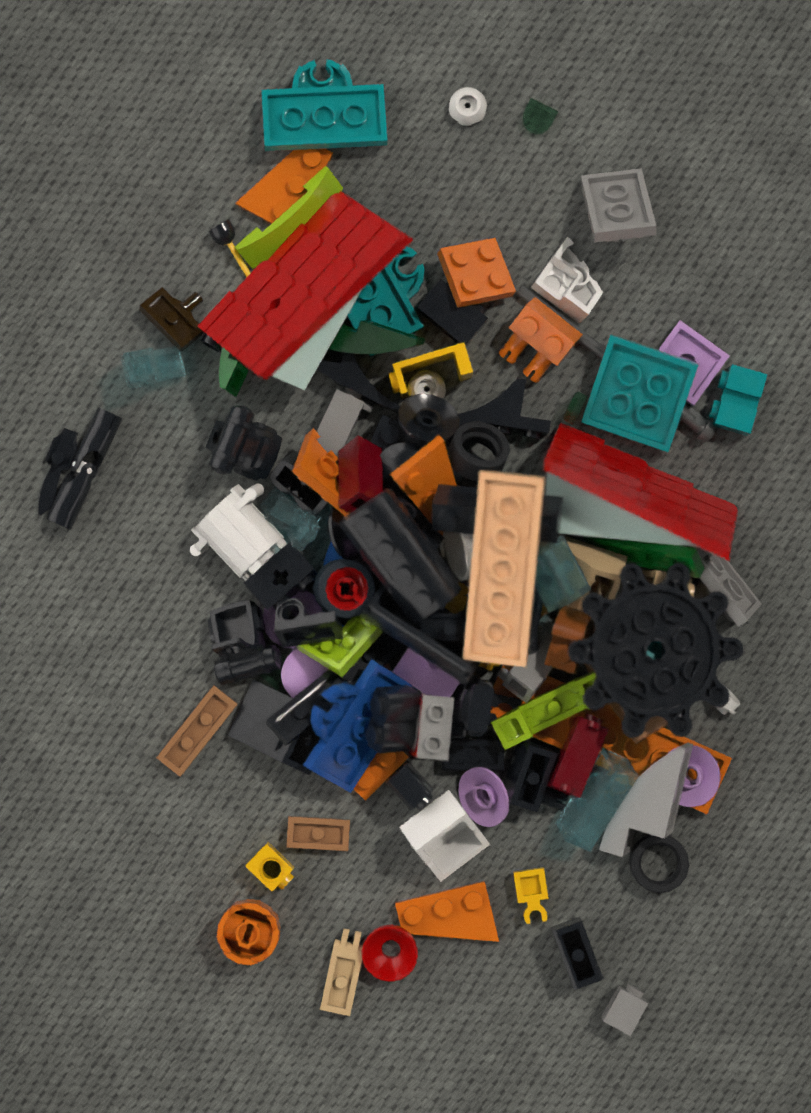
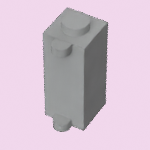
M346 387L343 392L336 389L317 430V433L321 436L317 441L327 453L332 450L337 457L338 451L347 444L362 410L371 413L373 409L372 406L360 400V394Z
M543 621L539 622L538 651L529 649L526 667L514 666L510 671L502 668L498 672L499 678L504 681L502 685L525 703H528L555 669L554 667L544 665L553 637L551 632L554 623L551 621L548 624Z

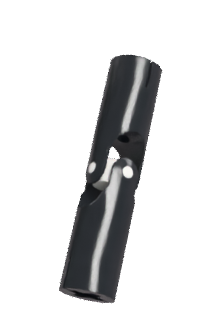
M99 407L97 408L72 462L71 471L64 479L46 519L67 529H72L89 493L92 479L97 475L123 418ZM91 451L94 452L95 457L93 464L83 460L84 456Z

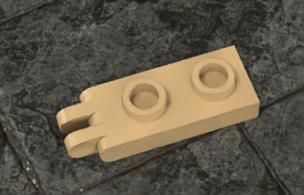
M345 928L343 929L341 940L335 939L320 1010L350 1016L362 963L363 945L359 944L362 932H355L353 943L347 942L349 929Z

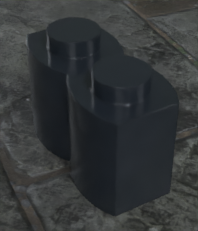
M293 451L281 460L271 473L270 479L280 491L293 496L301 509L317 516L330 503L323 500L317 492L306 483L300 481L292 472L299 452Z
M409 685L376 687L370 701L372 718L365 733L367 745L379 754L410 751L412 749L416 736L415 721L420 708V692Z
M408 760L385 781V784L410 810L416 807L420 811L433 799L431 795L433 787Z

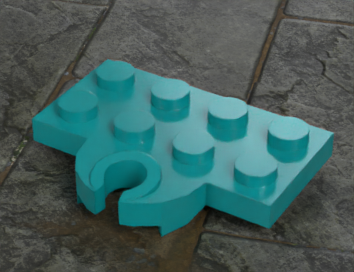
M327 59L326 71L330 74V77L325 81H318L313 77L316 72L315 60L309 61L302 67L299 66L293 77L292 88L261 90L265 151L387 146L384 84L353 85L351 75L344 64L340 65L333 60Z
M407 246L361 290L347 315L355 329H358L361 320H370L410 334H414L424 328L410 302L423 285L424 265H417L415 271L409 275L401 273L398 268L399 263L403 259H413L417 256L415 250Z

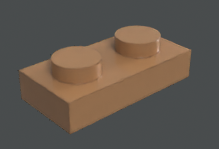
M288 816L286 848L348 851L350 819Z

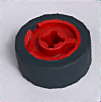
M337 559L328 562L319 570L315 577L313 591L315 600L325 612L335 611L338 617L351 618L359 616L374 596L375 583L372 574L366 566L354 560ZM340 583H347L349 585L348 593L340 594Z

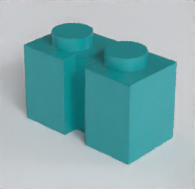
M733 364L728 367L727 371L722 370L717 388L722 389L719 401L713 400L709 412V417L714 418L712 422L714 427L745 436L751 434L758 403L768 374Z

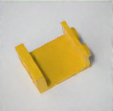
M465 343L393 363V372L389 373L393 393L400 392L401 399L408 398L403 373L449 359L454 360L460 382L471 379L473 369Z

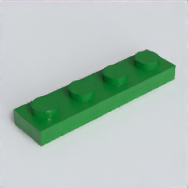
M583 536L586 543L627 556L626 564L633 563L640 567L667 572L672 564L682 563L689 569L690 577L700 578L705 569L698 550L690 546Z

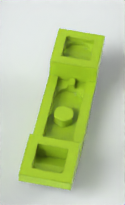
M327 166L303 186L307 193L263 232L256 227L234 247L252 269L256 268L262 261H267L301 223L306 224L330 196L340 191L342 192V185Z
M595 671L549 690L529 700L528 703H524L491 721L504 749L506 750L533 737V734L587 709L583 702V694L595 682Z

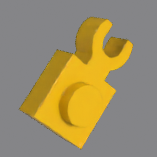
M544 867L514 871L517 902H527V907L523 913L526 924H531L530 913L534 910L541 913L543 922L547 921V912L540 904V900L549 899Z

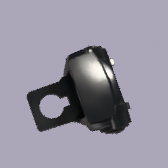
M232 406L229 414L226 415V422L217 420L206 444V449L212 451L208 465L218 474H231L234 468L236 473L255 481L259 478L266 480L277 460L282 437L277 435V430L259 422L252 423L255 414L246 406ZM222 430L218 443L216 444V438L219 432Z
M254 601L236 602L210 611L208 627L211 642L214 643L212 651L218 654L220 660L215 661L214 671L221 685L238 683L240 680L261 674H269L274 670L282 668V654L275 645L266 646L263 635L265 623L262 609Z
M474 672L467 684L459 683L451 695L454 698L450 737L453 739H464L469 737V735L482 737L487 732L488 726H492L491 721L497 718L495 714L490 713L491 706L497 707L501 703H507L514 709L521 705V700L495 694L492 683L480 679V676Z

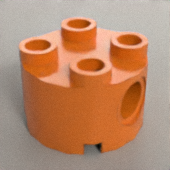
M245 899L235 902L226 910L218 924L217 940L223 953L228 959L243 965L257 964L268 958L273 953L280 938L281 926L278 915L269 905L260 900Z

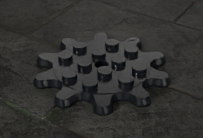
M633 563L626 564L620 570L622 591L617 598L608 600L600 594L589 593L582 600V609L594 621L595 631L588 639L575 640L570 643L567 653L570 660L574 663H586L595 670V682L584 692L583 702L587 708L592 710H598L610 702L619 704L624 711L622 731L630 738L641 736L647 722L656 716L666 720L672 734L684 737L692 729L690 709L695 702L703 700L714 707H722L728 703L730 698L728 689L719 682L716 672L722 662L734 661L741 657L743 654V644L737 638L721 636L716 630V620L726 611L728 599L724 593L719 591L711 592L701 599L693 597L688 590L690 571L682 563L672 564L667 570L666 577L659 584L649 583L638 565ZM652 641H657L662 647V653L657 659H652L647 655L648 646Z

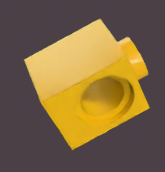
M269 842L245 865L271 892L276 887L282 890L294 878L291 874L294 866ZM270 860L276 861L281 867L280 874L274 877L268 876L264 871V864Z

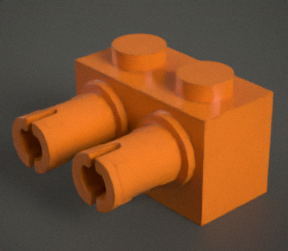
M534 297L525 305L510 325L509 329L513 331V334L503 348L499 350V355L504 358L511 351L506 361L514 364L528 344L537 350V354L527 367L523 369V374L528 377L535 370L530 380L538 383L552 363L558 366L565 359L583 334Z

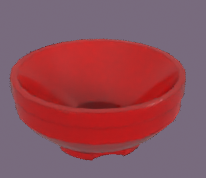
M380 926L374 929L363 943V964L367 971L379 980L387 982L401 980L413 971L417 963L418 948L416 941L406 929L400 926ZM393 940L399 944L400 952L396 956H387L383 952L382 945L386 941Z

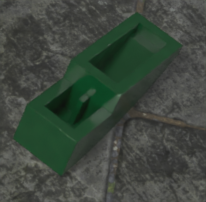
M361 320L358 329L342 324L328 349L356 354L389 353L424 345L425 338L370 320Z

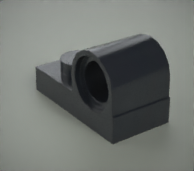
M295 598L282 601L276 608L274 631L283 648L343 639V627L335 611L318 612L317 614L308 615L303 603Z

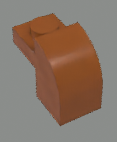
M563 606L551 632L553 637L544 665L576 674L579 663L571 661L567 651L570 643L573 641L585 640L593 635L595 624L590 616L582 610Z

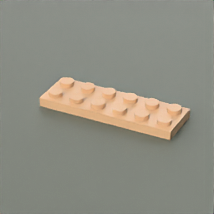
M480 471L463 653L464 660L520 667L527 666L545 477Z

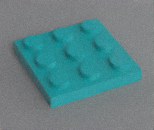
M611 334L581 423L669 452L699 364Z

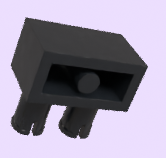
M528 740L516 745L503 783L508 793L509 804L538 812L540 804L556 808L560 811L565 809L566 804L559 800L568 802L569 795L547 787L550 775L558 759V753L547 746Z

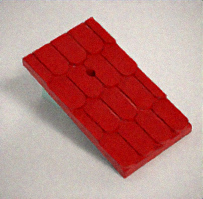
M341 191L329 197L306 224L301 223L267 261H262L234 292L229 291L197 327L258 376L264 379L273 376L305 390L361 290L414 239Z
M560 423L544 459V471L547 472L546 495L563 497L562 524L559 533L700 547L727 561L730 560L738 514L737 507L734 504L695 489L694 483L650 467L645 460L605 445L604 439Z

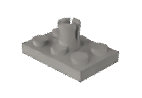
M642 168L581 175V186L594 242H619L621 239L626 241L629 238H643L656 235V222Z
M693 547L698 550L705 568L700 581L694 585V597L701 599L714 591L724 593L728 599V607L723 614L729 621L735 622L740 627L761 606V602L729 561L703 548Z

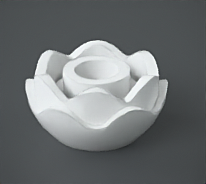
M461 88L450 98V116L463 126H470L480 122L486 114V99L475 88ZM469 103L471 107L466 108L465 104Z
M419 371L409 380V397L417 394H430L442 399L445 397V382L439 374L433 371ZM425 386L430 388L428 392L424 391Z

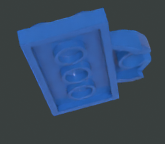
M371 659L355 686L342 683L335 684L325 690L321 696L330 703L334 702L328 713H325L319 706H313L311 724L313 731L320 737V740L307 758L304 766L351 793L377 753L367 745L365 736L366 729L372 718L370 701L376 687L409 685L415 690L418 689Z

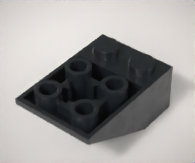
M253 679L228 736L292 768L311 775L312 771L304 766V763L317 745L320 737L313 731L311 726L288 746H285L265 723L269 717L292 700L293 697Z

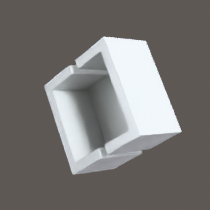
M449 790L399 827L414 850L440 882L490 845Z

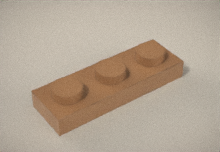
M213 685L156 758L181 777L237 707L238 703L217 686Z

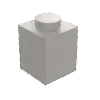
M630 984L626 988L618 985L601 1016L603 1022L631 1036L648 1005L646 999L642 998L644 992Z

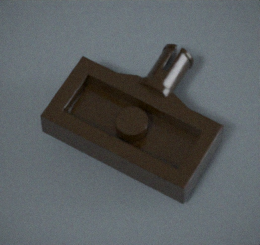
M161 287L140 305L139 310L180 352H183L204 334L197 327L199 323L191 313L195 307L203 302L202 297L198 296L197 292H193L191 296L181 302L173 298Z

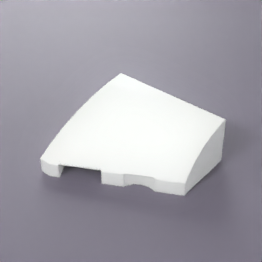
M567 237L531 288L580 324L589 315L603 292L598 283L591 278L585 261L580 262L569 249L574 243Z

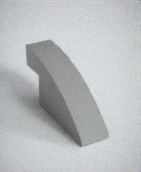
M686 743L668 753L636 779L613 811L603 835L600 851L620 857L625 856L631 852L636 830L664 839L673 833L693 744Z

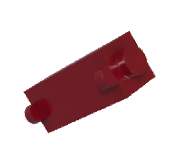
M359 435L338 451L339 508L348 513L353 512L383 491L382 459L380 456L382 448Z
M585 714L584 718L581 716L574 718L547 786L574 798L581 797L609 730L601 726L603 720L590 714Z

